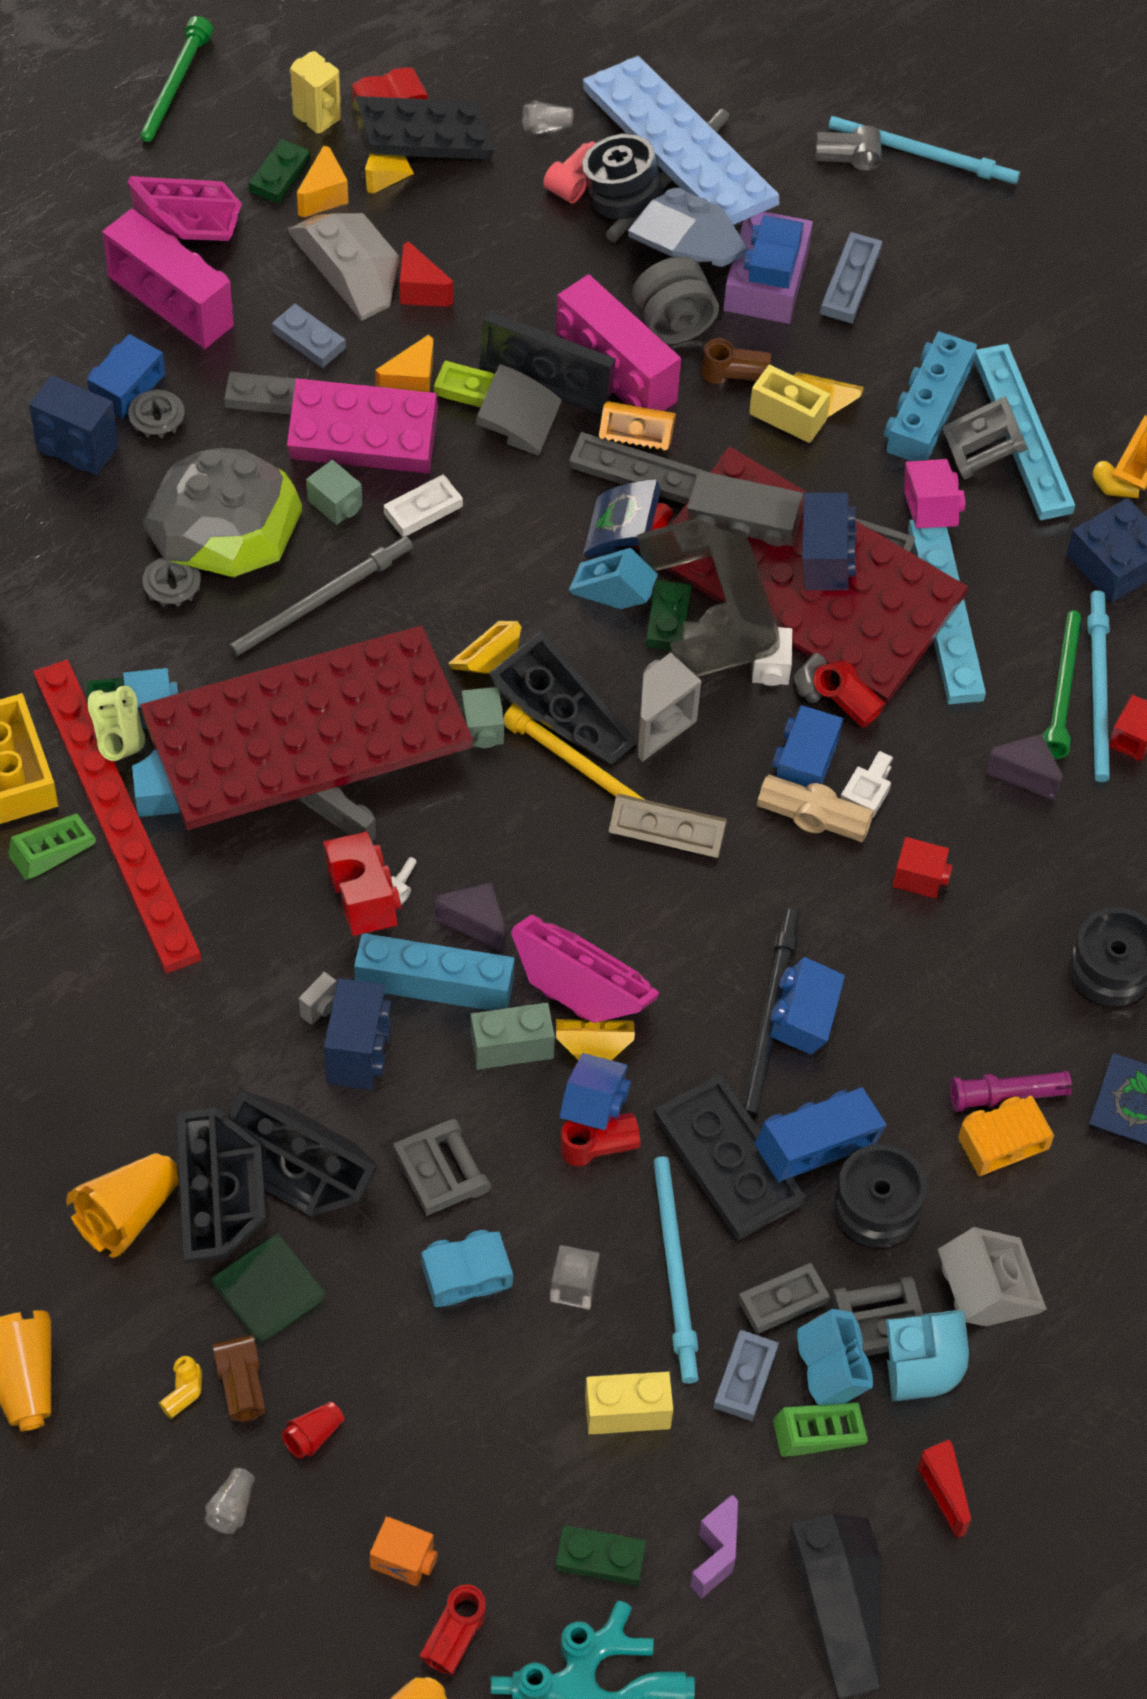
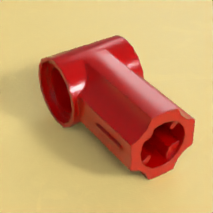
M838 660L822 665L814 674L813 682L816 690L823 696L831 697L862 728L867 727L884 710L883 708L886 703L857 676L856 669L848 661ZM832 670L836 671L840 677V685L838 687L831 681Z
M633 1112L619 1115L618 1119L612 1117L606 1130L569 1120L563 1125L561 1130V1155L563 1160L573 1166H583L592 1161L594 1157L638 1149L641 1145L639 1128ZM581 1138L587 1141V1143L575 1145L570 1140Z
M460 1585L449 1594L447 1606L419 1656L429 1667L442 1674L445 1673L453 1676L474 1634L484 1623L486 1603L482 1591L472 1585ZM462 1601H471L477 1605L478 1611L471 1617H462L456 1613L455 1607Z

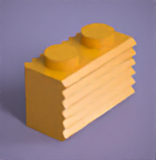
M607 401L603 408L599 437L601 440L605 437L608 441L612 438L615 442L620 440L622 444L627 441L629 445L634 442L636 446L641 443L643 447L646 445L649 448L655 446L656 449L662 447L665 451L671 444L676 413Z
M1028 1096L1026 1099H1020L1019 1097L1009 1098L999 1106V1109H994L991 1112L985 1113L984 1110H979L971 1113L964 1119L958 1138L970 1162L973 1164V1168L980 1177L1049 1150L1054 1134L1033 1096Z

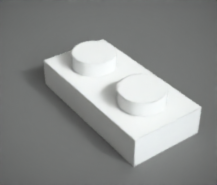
M443 474L384 504V514L400 535L404 537L463 507V498Z

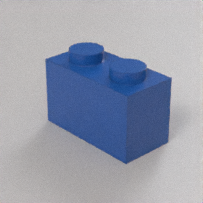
M129 334L120 344H116L111 349L109 356L99 366L94 367L90 371L87 378L88 391L113 401L114 414L124 420L128 415L131 402L141 393L150 391L165 375L163 352Z
M801 705L796 719L792 717L788 719L783 738L788 739L785 748L778 746L772 767L778 769L777 777L804 787L811 783L823 784L840 739L843 718Z
M803 957L793 967H787L779 984V987L783 989L781 999L775 1004L770 1020L774 1022L770 1037L811 1055L829 1039L845 975L806 957Z
M582 1053L567 1081L559 1118L606 1130L611 1118L618 1119L622 1104L626 1103L631 1086V1080L625 1079L628 1065Z

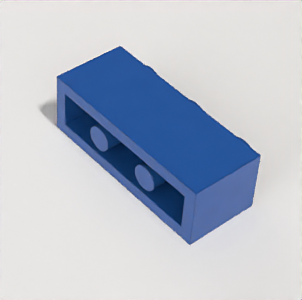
M863 1087L848 1093L846 1090L839 1091L828 1100L818 1104L814 1102L806 1103L798 1108L796 1112L782 1116V1114L771 1116L762 1124V1130L754 1145L776 1180L780 1182L852 1155L855 1151L869 1145H876L887 1124Z

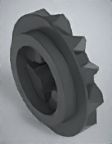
M150 390L143 392L129 406V422L132 423L135 432L141 431L147 438L152 434H158L163 438L165 433H175L177 426L184 423V405L179 397L169 391ZM153 407H156L161 415L159 421L155 420L152 416V412H154Z
M162 557L152 562L145 570L143 588L148 594L150 601L156 600L163 607L166 604H175L179 607L181 602L185 600L192 601L194 594L200 591L201 577L198 568L167 561ZM168 574H171L172 578L177 582L176 589L172 590L167 584Z

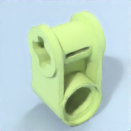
M120 686L116 691L105 693L102 690H97L90 693L88 711L93 721L98 749L102 756L110 761H117L140 752L145 744V734L138 712L137 697L133 689L129 686Z

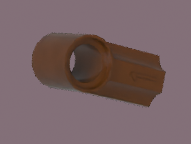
M714 338L705 344L700 373L704 380L712 384L724 383L729 378L757 381L768 365H770L771 354L770 352L734 348L728 340Z
M253 1335L212 1343L219 1380H223L230 1420L246 1422L255 1420L258 1416L265 1414V1403L257 1373L260 1372Z

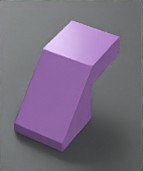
M733 1495L701 1521L699 1536L715 1553L692 1573L690 1587L701 1599L733 1572L736 1558L738 1500Z

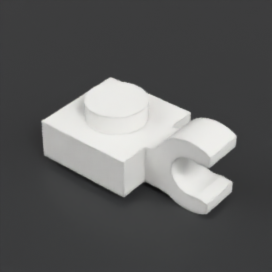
M879 751L868 771L857 767L842 792L841 799L874 810V818L890 790L891 782L886 780V777L891 770L889 765L893 757Z

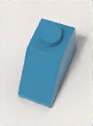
M631 548L581 562L569 591L576 596L624 609L647 602L652 594V587L658 574Z

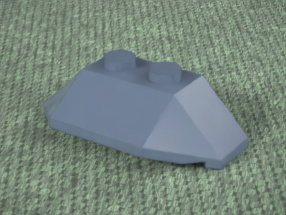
M682 188L669 189L664 195L653 199L633 221L628 230L630 238L672 257H689L696 262L712 261V265L721 267L744 257L748 249L722 207L709 202L705 198L688 193Z

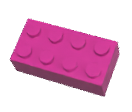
M131 208L102 231L108 277L202 348L206 349L234 326L231 283L228 277L223 272L216 271L206 264L199 254L192 253L182 246L176 237L171 234L167 235L159 229L147 216L143 217Z
M588 274L557 294L555 336L616 358L612 393L616 394L624 404L665 411L677 402L681 357L592 276Z
M296 378L287 441L290 459L323 463L334 460L337 464L430 474L438 413L437 394Z

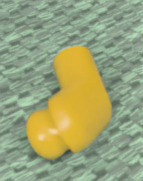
M1101 461L1095 465L1093 478L1105 495L1138 499L1140 489L1112 477L1115 468L1109 462Z
M189 1356L180 1357L175 1362L173 1368L176 1373L175 1390L159 1402L161 1409L170 1419L194 1402L201 1393L202 1371L199 1364L195 1363L194 1359Z

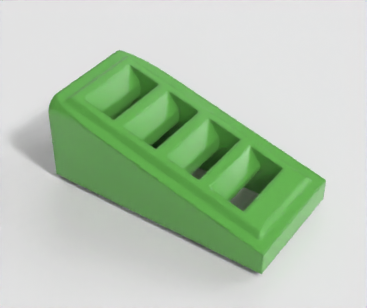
M76 813L12 836L9 857L24 879L28 880L95 844L96 838ZM71 830L76 839L71 840L66 832ZM57 837L61 844L57 845V843L54 841V838ZM43 845L46 850L43 851L40 846Z
M859 1403L785 1407L773 1420L782 1457L864 1445L868 1442ZM845 1416L849 1434H843L839 1417ZM825 1419L829 1421L832 1435L827 1434ZM807 1422H812L815 1436L811 1437Z

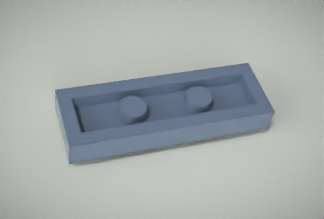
M850 232L822 302L821 315L853 324L881 252L883 241Z

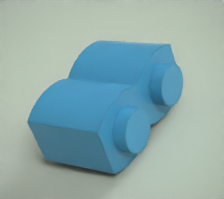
M478 1230L470 1233L461 1242L450 1243L448 1240H440L430 1244L427 1250L421 1252V1266L434 1307L453 1305L472 1297L486 1296L512 1287L513 1272L500 1232Z
M831 1309L798 1329V1350L808 1366V1389L818 1405L844 1404L873 1387L871 1367L862 1350L861 1330L852 1312Z

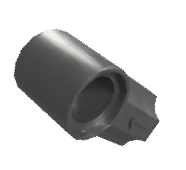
M872 126L858 127L852 133L817 132L816 161L852 162L855 168L862 171L876 169L881 163V134L878 129Z

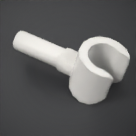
M413 857L408 858L396 877H391L393 887L396 886L398 889L401 905L407 900L411 892V888L404 883L417 863Z

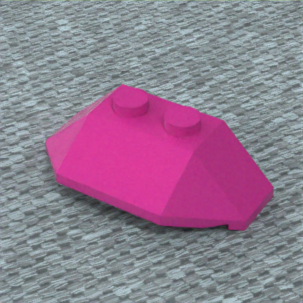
M131 176L127 181L136 212L143 217L147 216L167 235L171 234L176 238L229 241L242 203L223 181Z
M532 914L512 929L511 934L530 984L540 989L546 997L558 1000L572 1009L580 1018L596 1023L638 1013L655 1001L659 995V992L651 987L650 983L639 972L575 933L554 924L543 923L541 918Z

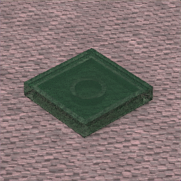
M278 1233L211 1278L213 1286L259 1344L326 1298L324 1290Z

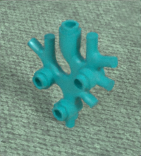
M616 1601L609 1620L599 1631L594 1632L593 1628L584 1622H573L566 1626L561 1638V1654L567 1664L561 1672L551 1674L546 1666L540 1663H529L520 1671H513V1677L491 1676V1694L512 1695V1699H694L695 1682L694 1677H686V1672H654L636 1678L619 1691L610 1692L599 1687L595 1679L596 1667L604 1658L613 1655L653 1656V1638H631L624 1634L623 1628L632 1607L625 1602ZM575 1637L583 1638L585 1642L582 1644H576L572 1641V1639ZM537 1678L542 1683L534 1686L529 1684L528 1680Z

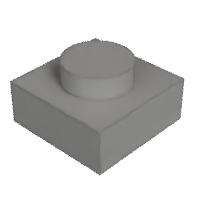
M324 972L299 997L300 1017L311 1025L320 1016L326 1017L332 1011L336 991V980Z

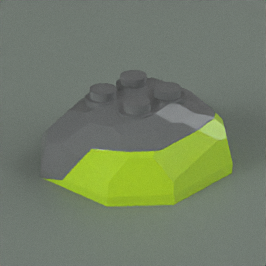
M216 448L199 451L172 465L167 471L143 519V527L165 560L236 577L280 560L302 512V504L295 487L284 471L246 450Z

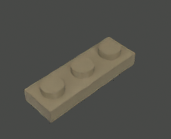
M618 793L615 799L609 832L718 858L727 819Z

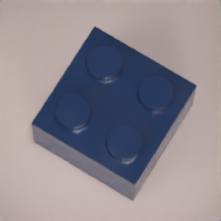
M51 375L29 404L36 448L47 456H55L69 462L76 469L87 470L97 475L119 446L113 401Z
M804 493L803 569L805 590H849V577H856V506H849L848 493Z
M1128 498L1073 529L1066 554L1098 590L1105 593V597L1111 603L1147 582V517Z
M338 978L324 1045L327 1084L373 1090L375 1077L383 1076L386 1054L383 1053L384 1043L390 1041L392 1019H390L392 1001L385 1000V985Z

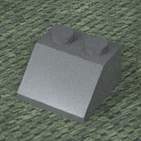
M672 653L661 660L651 662L643 673L638 758L642 762L697 722L701 680Z
M973 1227L937 1249L942 1261L941 1269L943 1275L949 1281L955 1298V1309L964 1310L967 1323L990 1326L1039 1314L1047 1310L1021 1238Z

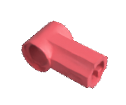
M592 141L588 144L584 143L564 163L557 161L552 164L545 174L543 187L571 204L576 203L582 197L587 187L582 160L586 152L595 143Z

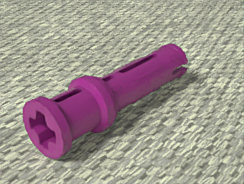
M1068 1071L1008 1078H997L996 1075L984 1074L983 1078L969 1080L952 1077L950 1081V1097L955 1112H963L966 1107L985 1105L988 1109H994L1000 1105V1102H1004L1012 1097L1026 1099L1028 1096H1033V1098L1070 1096L1072 1088L1066 1085H1072Z

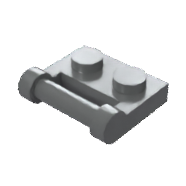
M1006 396L942 426L964 480L974 476V471L1016 451L1020 454L1029 449ZM1010 434L1011 439L967 459V454Z
M456 1119L445 1121L393 1143V1151L426 1216L467 1198L480 1197L486 1194L492 1187L487 1176L481 1174L461 1137L463 1130ZM447 1142L466 1178L465 1181L457 1183L437 1145L438 1143Z
M911 1275L899 1277L898 1282L851 1291H846L845 1288L832 1290L834 1309L852 1312L851 1307L898 1298L904 1301V1304L853 1313L861 1330L862 1350L866 1356L889 1352L886 1319L923 1315L915 1282Z

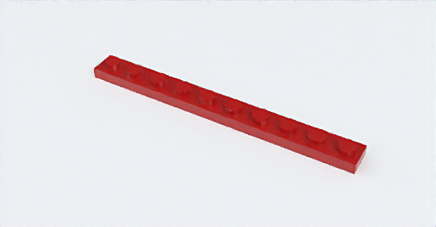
M68 659L33 671L35 682L165 974L201 961V954L117 767L114 761L104 758L98 749L93 721L88 711V703Z

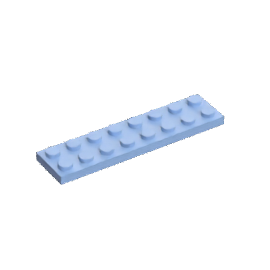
M639 56L583 79V90L627 134L638 135L650 142L654 147L657 165L680 188L722 207L733 225L779 205V194Z

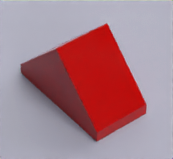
M408 241L403 245L400 304L449 307L453 304V280Z

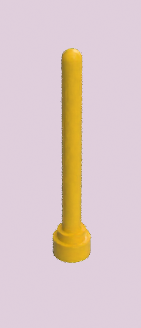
M511 705L503 717L504 727L513 733L519 732L522 735L527 733L615 797L619 793L643 799L535 722V718L516 706Z

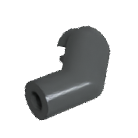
M818 653L812 654L796 672L794 677L799 695L805 697L808 703H816L823 697L816 690L813 682L816 670L822 665L827 664L825 658Z

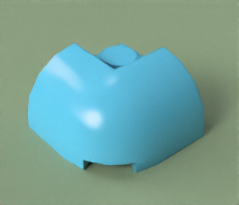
M964 1310L885 1320L890 1360H887L893 1402L935 1397L949 1392L961 1382L968 1368L969 1360Z

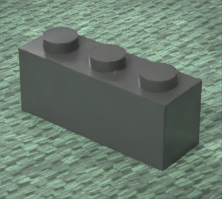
M698 471L687 507L689 524L703 531L719 530L728 532L731 536L739 539H747L748 537L761 539L772 546H794L804 511L803 493Z

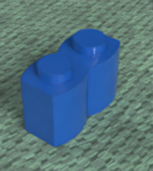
M763 215L761 224H754L751 235V245H754V249H747L744 260V270H749L748 281L789 289L802 243L804 222Z

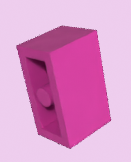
M948 460L905 462L904 495L915 527L958 526L959 512H964L965 495L963 490H958V476L956 472L952 473Z

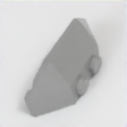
M363 213L315 215L288 229L291 237L361 321L390 307L400 256Z

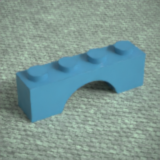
M168 668L123 673L124 686L131 687L136 694L141 725L145 729L147 727L141 714L140 704L178 694L177 682H169ZM154 749L146 759L132 766L135 799L139 817L180 813L157 752Z

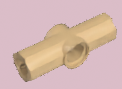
M769 774L762 784L757 801V806L793 818L796 825L807 832L820 833L825 829L860 842L865 840L874 814V810L837 798L836 793L823 784L811 783L804 787Z

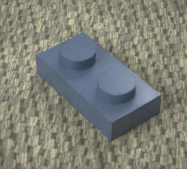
M297 304L291 306L272 322V332L322 368L346 349V339Z
M740 1330L713 1408L753 1421L779 1343Z

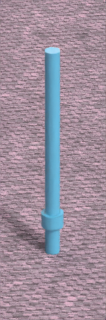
M832 116L828 128L841 133H852L856 128L865 125ZM879 130L882 145L977 173V177L987 180L995 178L1015 185L1018 182L1019 171L996 165L994 160L984 157L982 160Z
M1094 591L1090 594L1091 614L1087 618L1088 633L1091 635L1094 773L1096 781L1106 782L1110 779L1106 634L1109 633V616L1105 614V593Z
M657 1157L653 1160L676 1331L672 1335L674 1352L679 1355L682 1382L689 1384L698 1381L695 1352L698 1351L697 1334L691 1327L669 1158Z

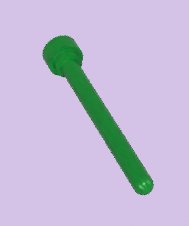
M191 17L185 28V38L187 41L140 134L144 142L153 140L198 47L208 43L214 31L213 25L203 17Z
M1072 610L1067 614L1051 726L1042 734L1040 745L1042 754L1056 759L1066 757L1070 752L1071 737L1065 727L1081 622V614L1076 610Z

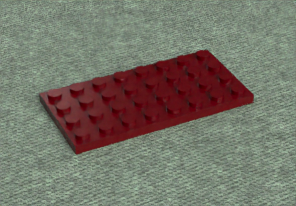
M731 447L727 449L710 472L802 492L803 499L804 493H808ZM687 503L649 553V560L754 624L762 627L792 628V647L811 657L812 654L818 653L825 658L827 664L838 660L848 661L856 669L857 676L887 704L968 593L967 585L856 521L855 544L856 577H849V590H805L803 569L804 511L794 546L783 545L777 547L769 545L761 539L751 537L739 539L724 531L700 530L694 525L689 524Z
M422 625L140 704L141 714L186 830L473 748V738Z

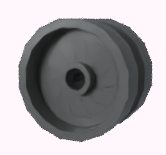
M674 257L662 260L643 272L633 285L632 297L643 317L645 325L665 344L685 342L700 335L712 325L718 315L719 304L710 285H708L699 263L689 257Z

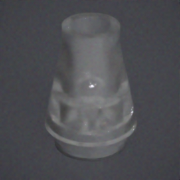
M533 100L532 103H525L522 114L523 127L525 130H531L533 134L571 127L573 122L572 108Z
M242 1468L232 1469L230 1476L205 1506L207 1513L205 1521L214 1530L224 1534H233L238 1527L243 1526L251 1488L255 1481V1477L249 1471Z

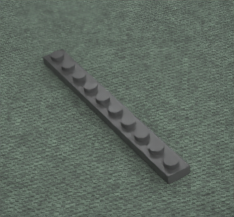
M583 432L580 433L569 459V468L622 485L639 481L657 480L661 487L660 497L685 505L690 500L698 471H704L612 441L601 440L599 437ZM856 518V521L911 553L915 543L914 536Z

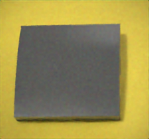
M499 364L475 424L508 436L507 445L539 456L562 399L534 379Z

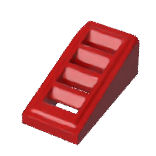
M949 1439L924 1450L917 1469L953 1533L960 1538L966 1535L971 1522V1515L954 1448Z

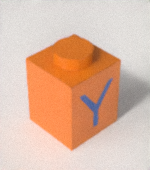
M386 1516L370 1552V1568L418 1586L423 1574L428 1576L431 1574L438 1556V1551L433 1550V1534Z

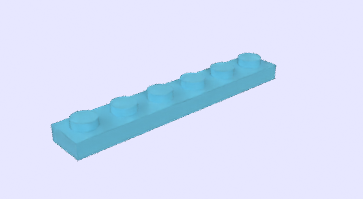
M1004 344L976 350L974 361L991 403L1006 396L1029 448L1020 454L1017 451L1012 454L1039 519L1044 520L1073 514L1075 503L1009 345ZM1010 434L1005 436L1007 440L1011 439Z
M910 520L908 530L909 534L915 537L914 555L959 581L947 527L916 528L914 521ZM963 599L934 639L948 704L984 701L986 694Z

